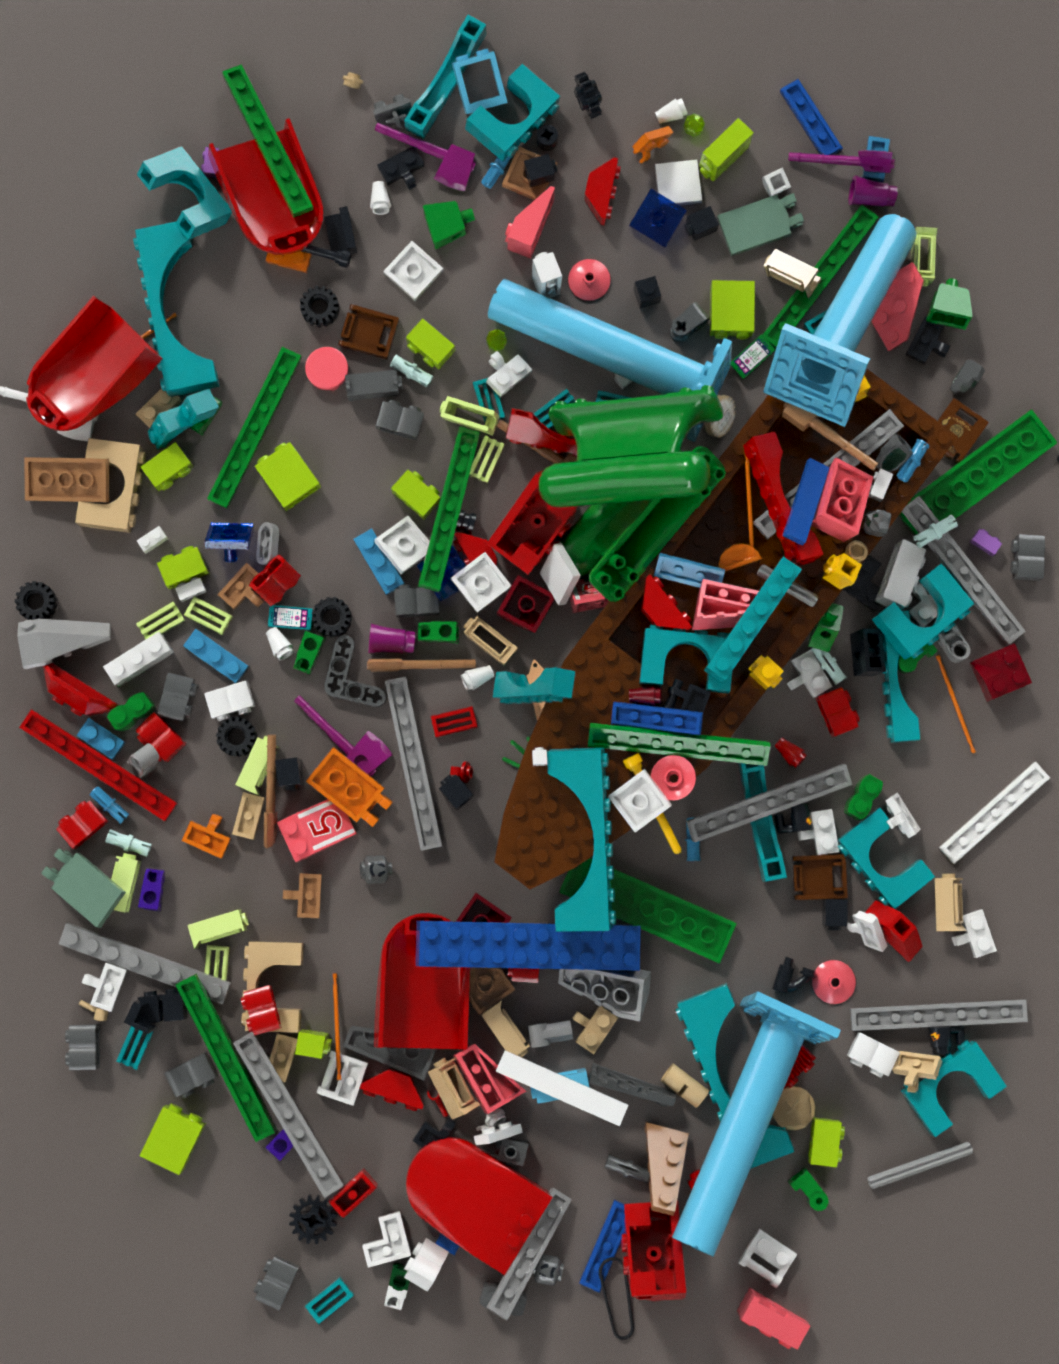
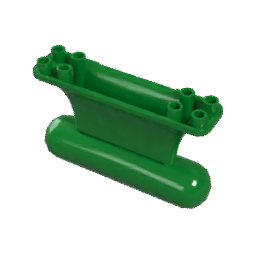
M704 385L701 387V390L692 391L690 388L684 387L679 392L667 393L665 395L599 402H587L585 399H577L575 403L570 404L564 401L555 402V405L549 409V418L559 434L574 436L577 446V460L575 462L555 463L545 468L538 482L542 499L550 506L561 508L690 497L703 492L711 479L708 461L699 452H680L685 437L694 426L700 423L717 422L722 419L724 410L717 394L714 392V388Z
M699 446L692 450L693 452H699L710 465L711 479L703 492L690 497L590 505L559 542L564 546L580 575L585 576L590 572L589 582L607 600L616 602L625 596L626 592L638 581L647 566L678 529L725 477L724 465L708 448Z

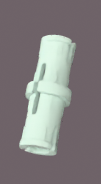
M397 354L391 362L390 367L406 375V378L409 380L413 379L426 388L433 379V375L417 367V364H412Z
M949 515L936 524L932 523L928 529L913 536L914 541H919L916 545L922 548L934 539L939 540L943 534L958 527L957 521L952 522L956 519Z
M816 648L811 649L821 663V668L826 670L835 685L847 678L837 665V659L835 657L832 658L829 652ZM823 656H825L826 659L828 660V662L831 664V666H832L833 669L835 670L834 672H833V670L830 668V666L828 665V663L825 661V659L823 658Z
M112 829L109 830L105 841L106 843L124 848L123 851H132L145 857L148 856L152 846L151 843L133 838V835L129 834L127 836Z

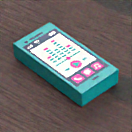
M272 605L269 607L268 627L311 631L313 609Z

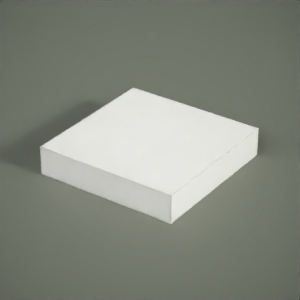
M697 160L655 164L660 207L702 203Z
M411 241L383 272L416 301L444 270L418 245Z
M406 516L374 541L401 575L425 558L429 544L427 537L409 516Z
M562 543L554 544L540 575L557 604L565 605L581 575Z
M486 552L451 577L452 582L477 613L512 587Z
M645 769L608 796L634 832H637L672 806Z

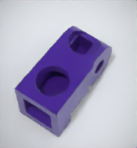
M146 869L138 904L140 909L161 912L165 870Z
M282 1130L265 1148L281 1161L293 1145L285 1131Z

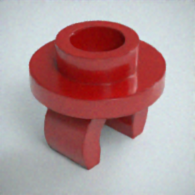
M464 761L461 767L451 766L450 775H457L463 783H468L469 779L473 777V767L470 766L469 762Z

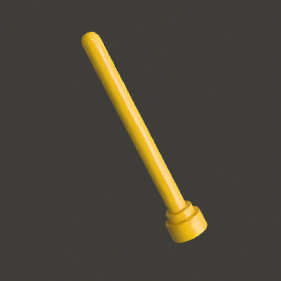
M639 753L623 760L626 769L629 768L630 772L633 771L635 776L642 771L641 767L643 765L641 762L643 760ZM661 813L656 819L672 851L675 854H679L682 849L664 813Z

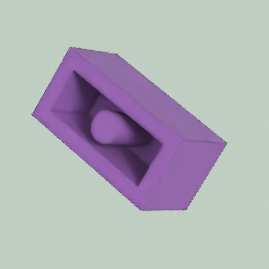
M205 147V151H203L204 164L201 165V171L206 177L217 178L208 156L209 147Z
M984 529L977 530L970 540V543L990 556H994L1002 545L998 538L990 536Z

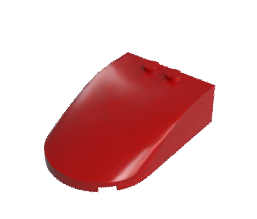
M290 118L285 120L284 130L276 133L313 205L312 211L293 218L254 139L216 151L214 144L211 143L208 150V156L220 187L243 234L260 250L275 255L293 254L309 246L317 237L323 221L322 200Z
M93 296L32 368L27 380V385L29 386L28 397H26L28 408L39 423L56 431L76 429L127 396L151 373L163 358L110 305Z
M420 913L404 918L389 931L381 949L375 1007L374 1047L467 1050L470 967L415 966L417 921L450 920L432 913Z
M447 1137L446 1139H440L425 1145L412 1159L406 1175L408 1199L417 1215L458 1246L503 1275L508 1271L553 1198L548 1190L502 1161L497 1160L496 1157L477 1145L461 1138Z

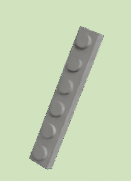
M555 1188L549 1190L553 1197L508 1271L501 1279L486 1307L504 1320H508L572 1200Z

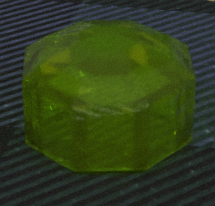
M694 113L687 116L683 127L686 134L694 137L702 133L705 123L702 116Z
M495 329L489 331L486 343L489 349L496 352L504 349L507 338L504 332Z

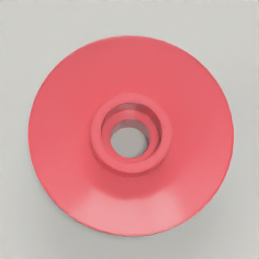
M585 259L579 261L570 270L568 276L569 288L581 300L594 301L600 299L606 294L610 286L609 271L605 265L597 260ZM592 275L594 279L592 281H588L586 279V276Z
M670 755L660 759L654 765L651 772V778L666 798L672 801L688 796L696 783V773L692 764L685 758L677 755ZM675 774L678 776V781L672 783L670 777Z
M829 960L823 962L815 969L816 978H812V987L819 999L829 1004H840L851 997L855 990L856 979L852 969L847 964L838 960ZM834 978H837L839 981L836 987L831 984Z

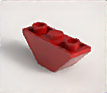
M615 157L590 172L588 176L584 201L600 225H605L606 219L611 218L613 206H609L610 198L615 199L617 186H613L615 178L619 179L621 166H617L618 158Z
M460 532L454 534L455 540L452 542L457 551H462L466 559L463 561L466 566L484 552L497 566L498 558L492 547L487 544L488 541L486 539Z
M651 574L648 575L645 580L642 604L644 615L652 625L663 627L664 630L682 629L686 630V632L691 630L692 626L690 623L692 620L685 612L681 613L676 607L678 605L677 601L671 594L667 596L663 591L664 585L659 578H653Z
M875 900L864 912L867 914L871 913L878 918L885 940L907 962H910L923 947L916 926L900 911Z
M391 1068L363 1081L359 1087L365 1095L375 1097L376 1094L383 1096L384 1101L391 1104H396L397 1101L404 1103L405 1108L417 1112L418 1108L423 1109L424 1101L411 1075Z

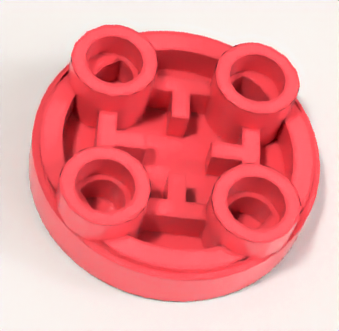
M332 347L316 349L309 355L305 365L308 380L313 386L321 390L333 391L338 389L344 383L345 375H348L349 370L345 356L339 350Z

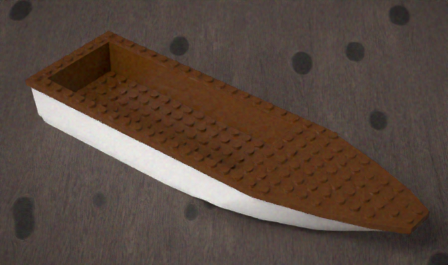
M866 369L865 377L871 388L866 393L867 396L854 403L846 426H841L822 417L818 419L849 442L890 409L904 425L896 434L908 443L911 450L917 439L925 441L924 445L929 444V449H927L920 461L921 465L916 467L908 482L898 479L897 473L901 468L900 466L897 470L890 472L893 476L883 500L879 502L870 497L867 499L863 518L870 511L884 510L890 512V528L958 436L873 372ZM767 395L720 456L719 461L724 465L725 477L678 529L647 566L638 581L626 592L625 596L619 601L608 602L563 661L561 669L575 671L572 698L563 699V702H546L526 746L503 813L494 863L529 890L577 867L592 857L594 852L593 830L583 804L568 786L557 778L548 775V766H533L532 750L538 747H543L547 751L550 749L595 748L588 747L590 723L614 725L611 724L614 701L640 704L629 702V689L649 686L639 684L644 631L652 625L642 612L646 577L650 574L653 578L655 577L654 573L659 554L663 553L719 568L720 556L726 548L740 543L750 545L745 471L746 457L743 445L753 436L771 432L776 433L783 451L780 461V481L784 496L800 483L808 459L811 458L824 464L842 449L810 426L803 432L782 417L785 401ZM887 440V441H886L884 444H882L878 449H876L872 454H870V455H869L870 458H872L873 460L876 461V458H877V456H878L879 453H880V449H881L889 440ZM894 450L887 456H893L895 454ZM862 462L856 466L857 469L871 476H874V473L879 471L877 467L873 471L865 464L863 465ZM750 465L752 515L754 522L768 508L760 494V488L756 478L753 476ZM861 523L859 534L842 542L811 526L810 530L816 534L823 555L814 562L798 566L802 570L794 582L818 595L819 598L816 604L811 607L789 593H785L732 670L730 692L728 694L711 692L703 713L701 735L731 738L766 691L749 675L751 671L748 668L762 655L764 658L768 656L783 669L843 590L823 579L825 573L823 565L832 555L839 556L845 553L846 546L855 540L861 541L867 546L868 557L882 537L866 534ZM753 524L754 548L758 550L762 559L726 571L722 583L759 591L766 581L757 575L760 566L763 564L774 570L782 557H785L784 549L777 534L775 533L767 540ZM659 578L664 585L663 591L667 596L671 594L678 603L676 607L681 613L685 612L692 620L690 625L693 627L700 588ZM691 628L687 633H695V630ZM733 628L706 629L704 631H708V635L717 636L718 632L730 634ZM682 644L668 652L665 659L663 684L661 686L662 704H656V707H662V705L666 704L669 696L667 693L670 686L672 687L675 679L683 681L681 690L687 692L690 684L706 690L708 673L704 669L708 662L706 656L699 648L689 644ZM678 697L673 709H680L684 699ZM604 748V753H608L609 758L608 767H605V774L609 776L610 787L606 789L607 798L635 776L633 771L630 772L629 768L626 769L623 763L624 759L639 753L643 760L641 762L643 765L641 767L642 770L645 769L651 776L654 765L660 759L670 755ZM683 757L692 764L696 777L704 772L713 761ZM672 775L670 781L672 783L677 782L678 776ZM610 800L611 810L607 812L608 821H611L612 833L608 835L609 843H612L632 828Z

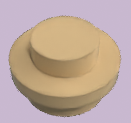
M348 72V76L343 75L342 78L344 80L343 85L355 89H360L361 84L364 82L360 79V75Z
M855 540L846 546L845 554L860 563L867 557L868 549L863 542Z

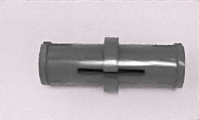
M610 1154L608 1155L604 1168L621 1173L625 1178L629 1176L647 1183L650 1176L648 1169L633 1164L631 1160L625 1161Z

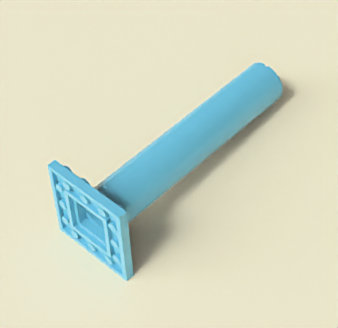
M896 214L885 215L879 219L814 334L785 323L773 357L764 393L841 426H846L870 358L856 353L855 350L916 239V230L908 219Z
M503 279L498 285L497 293L493 295L488 309V318L663 395L679 392L684 387L690 388L692 391L701 390V387L704 385L712 386L714 392L718 394L731 367L732 341L724 338L722 344L718 343L713 352V363L706 361L705 365L507 279ZM704 423L694 426L687 434V439L695 442Z
M758 991L744 997L740 1006L745 1008L744 1012L751 1016H762L760 1020L762 1023L672 1236V1238L714 1257L804 1040L816 1045V1043L837 1039L841 1031Z

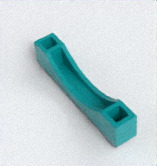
M469 14L466 16L439 71L405 118V130L424 140L457 85L452 63L456 62L455 57L468 54L469 58L474 57L487 35L485 23ZM468 65L460 67L462 75Z
M784 556L704 669L706 673L721 683L727 679L802 569Z
M909 610L902 611L910 620ZM882 633L886 672L882 673L885 674L882 691L883 695L887 697V704H884V713L886 717L888 716L889 725H886V736L890 738V743L920 740L919 718L907 705L899 687L897 671L900 654Z
M556 667L545 668L541 675L531 684H529L526 676L523 674L507 671L496 672L493 698L500 699V703L504 704L563 702V699L572 698L575 671Z
M738 763L745 799L767 792L764 765ZM772 814L750 822L762 882L787 878Z

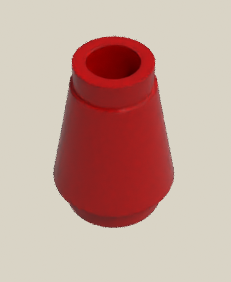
M784 737L774 746L789 766L797 768L807 757L804 753L805 750Z

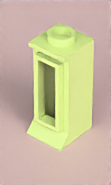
M915 228L916 239L911 248V262H914L924 279L923 287L932 284L935 279L936 234L938 228ZM921 239H928L927 271L920 270Z
M447 396L446 401L442 402L440 407V416L445 421L475 429L491 436L494 434L500 417L494 410ZM457 408L487 417L485 425L456 417Z
M264 736L263 739L257 737L235 784L259 796L258 787L261 788L267 775V736Z
M123 853V857L116 856L119 861L115 862L111 880L126 892L114 910L126 913L130 910L142 861L136 860V855Z
M241 909L189 924L188 929L194 949H197L200 944L240 933L241 929L242 931H247L246 926L249 925L246 913H242Z

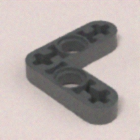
M347 635L338 637L334 645L324 684L325 692L331 697L371 707H381L386 701V694L381 688L347 680L355 643ZM345 640H348V644L351 645L350 648L345 650V655H349L348 659L336 656L337 652L339 654L342 653V647L339 644L344 643ZM338 660H342L346 664V668L342 672L334 670V663ZM331 673L336 676H344L343 680L338 678L337 685L340 687V690H335V693H332L331 688H329V684H333L335 677H331ZM354 686L361 688L362 692L358 698H352L349 694L350 689ZM365 688L369 689L368 694L375 695L376 691L379 692L382 700L373 703L372 698L366 697L367 701H362L365 696Z

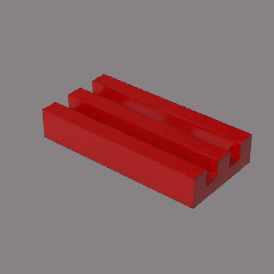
M473 706L430 716L436 738L478 728ZM470 712V716L439 724L436 723L438 719ZM472 720V724L441 732L438 731V728Z

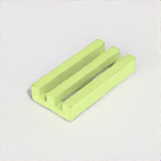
M485 435L473 461L469 476L488 484L505 444ZM487 443H490L481 467L476 474L474 472ZM497 446L498 449L486 476L483 477L482 474L494 447Z
M195 596L184 616L221 635H224L225 629L233 618L232 615ZM198 603L225 617V620L222 621L194 605ZM193 610L211 619L212 621L222 625L221 628L219 629L218 627L190 614L191 611Z
M171 602L136 623L146 640L157 632L161 634L166 633L184 622L185 619L175 602ZM171 609L174 610L173 612L154 622L150 626L144 628L146 624L150 623L151 621L155 620L156 618L160 617L161 615L165 614ZM174 616H178V619L174 620L173 622L169 623L168 625L164 626L163 628L159 629L153 634L148 635L149 631L153 630L154 628L158 627L159 625L163 624L164 622L168 621Z
M207 945L206 974H210L212 950H216L214 976L218 977L220 952L224 951L221 979L227 981L229 946Z

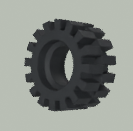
M315 286V289L310 287L307 293H303V298L300 299V310L306 322L321 328V325L326 327L329 322L331 324L334 322V318L337 319L339 303L331 289L327 290L325 286H322V288ZM322 299L327 302L328 308L324 313L316 314L312 311L311 306L315 300Z
M32 581V583L27 582L25 583L26 586H21L19 588L20 592H16L17 599H15L17 604L15 607L20 612L19 614L28 620L49 619V615L55 612L53 610L54 607L57 608L55 603L57 597L54 595V591L44 583ZM36 593L41 594L44 598L43 606L37 610L31 609L28 605L29 597Z
M326 597V599H321L314 606L312 622L319 633L324 636H341L350 627L352 620L351 611L343 600H339L337 597ZM329 609H335L340 613V620L335 625H328L324 622V614Z
M230 717L228 720H224L222 725L218 727L216 741L220 746L219 748L226 754L241 757L242 755H247L252 750L256 742L257 733L255 732V727L248 720L240 717ZM233 729H241L245 734V739L240 745H233L229 741L228 736Z

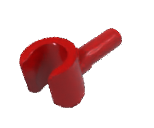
M428 1091L429 1099L435 1101L443 1117L448 1116L439 1093L437 1097L432 1098L431 1093Z

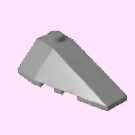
M35 619L19 622L17 637L23 669L45 666L53 663L51 659L64 655V657H68L76 649H88L111 640L110 623Z
M560 969L558 984L580 996L588 997L595 1001L594 1004L606 1007L613 1011L612 1014L618 1017L641 1021L650 991L651 971L641 969L640 971Z

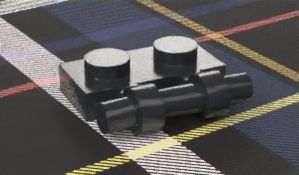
M675 679L672 687L670 686L667 693L669 696L666 704L662 705V707L674 708L677 698L680 697L684 699L681 710L704 713L711 691L690 684L687 692L681 690L683 681Z

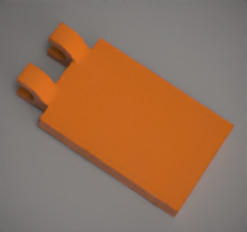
M335 747L331 749L306 780L307 783L354 821L358 822L362 818L372 827L379 820L377 816L370 812L376 803H379L386 810L393 803V801L381 793L385 787Z

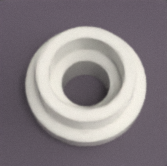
M496 1109L487 1114L485 1124L495 1127V1129L498 1128V1124L506 1121L504 1110Z

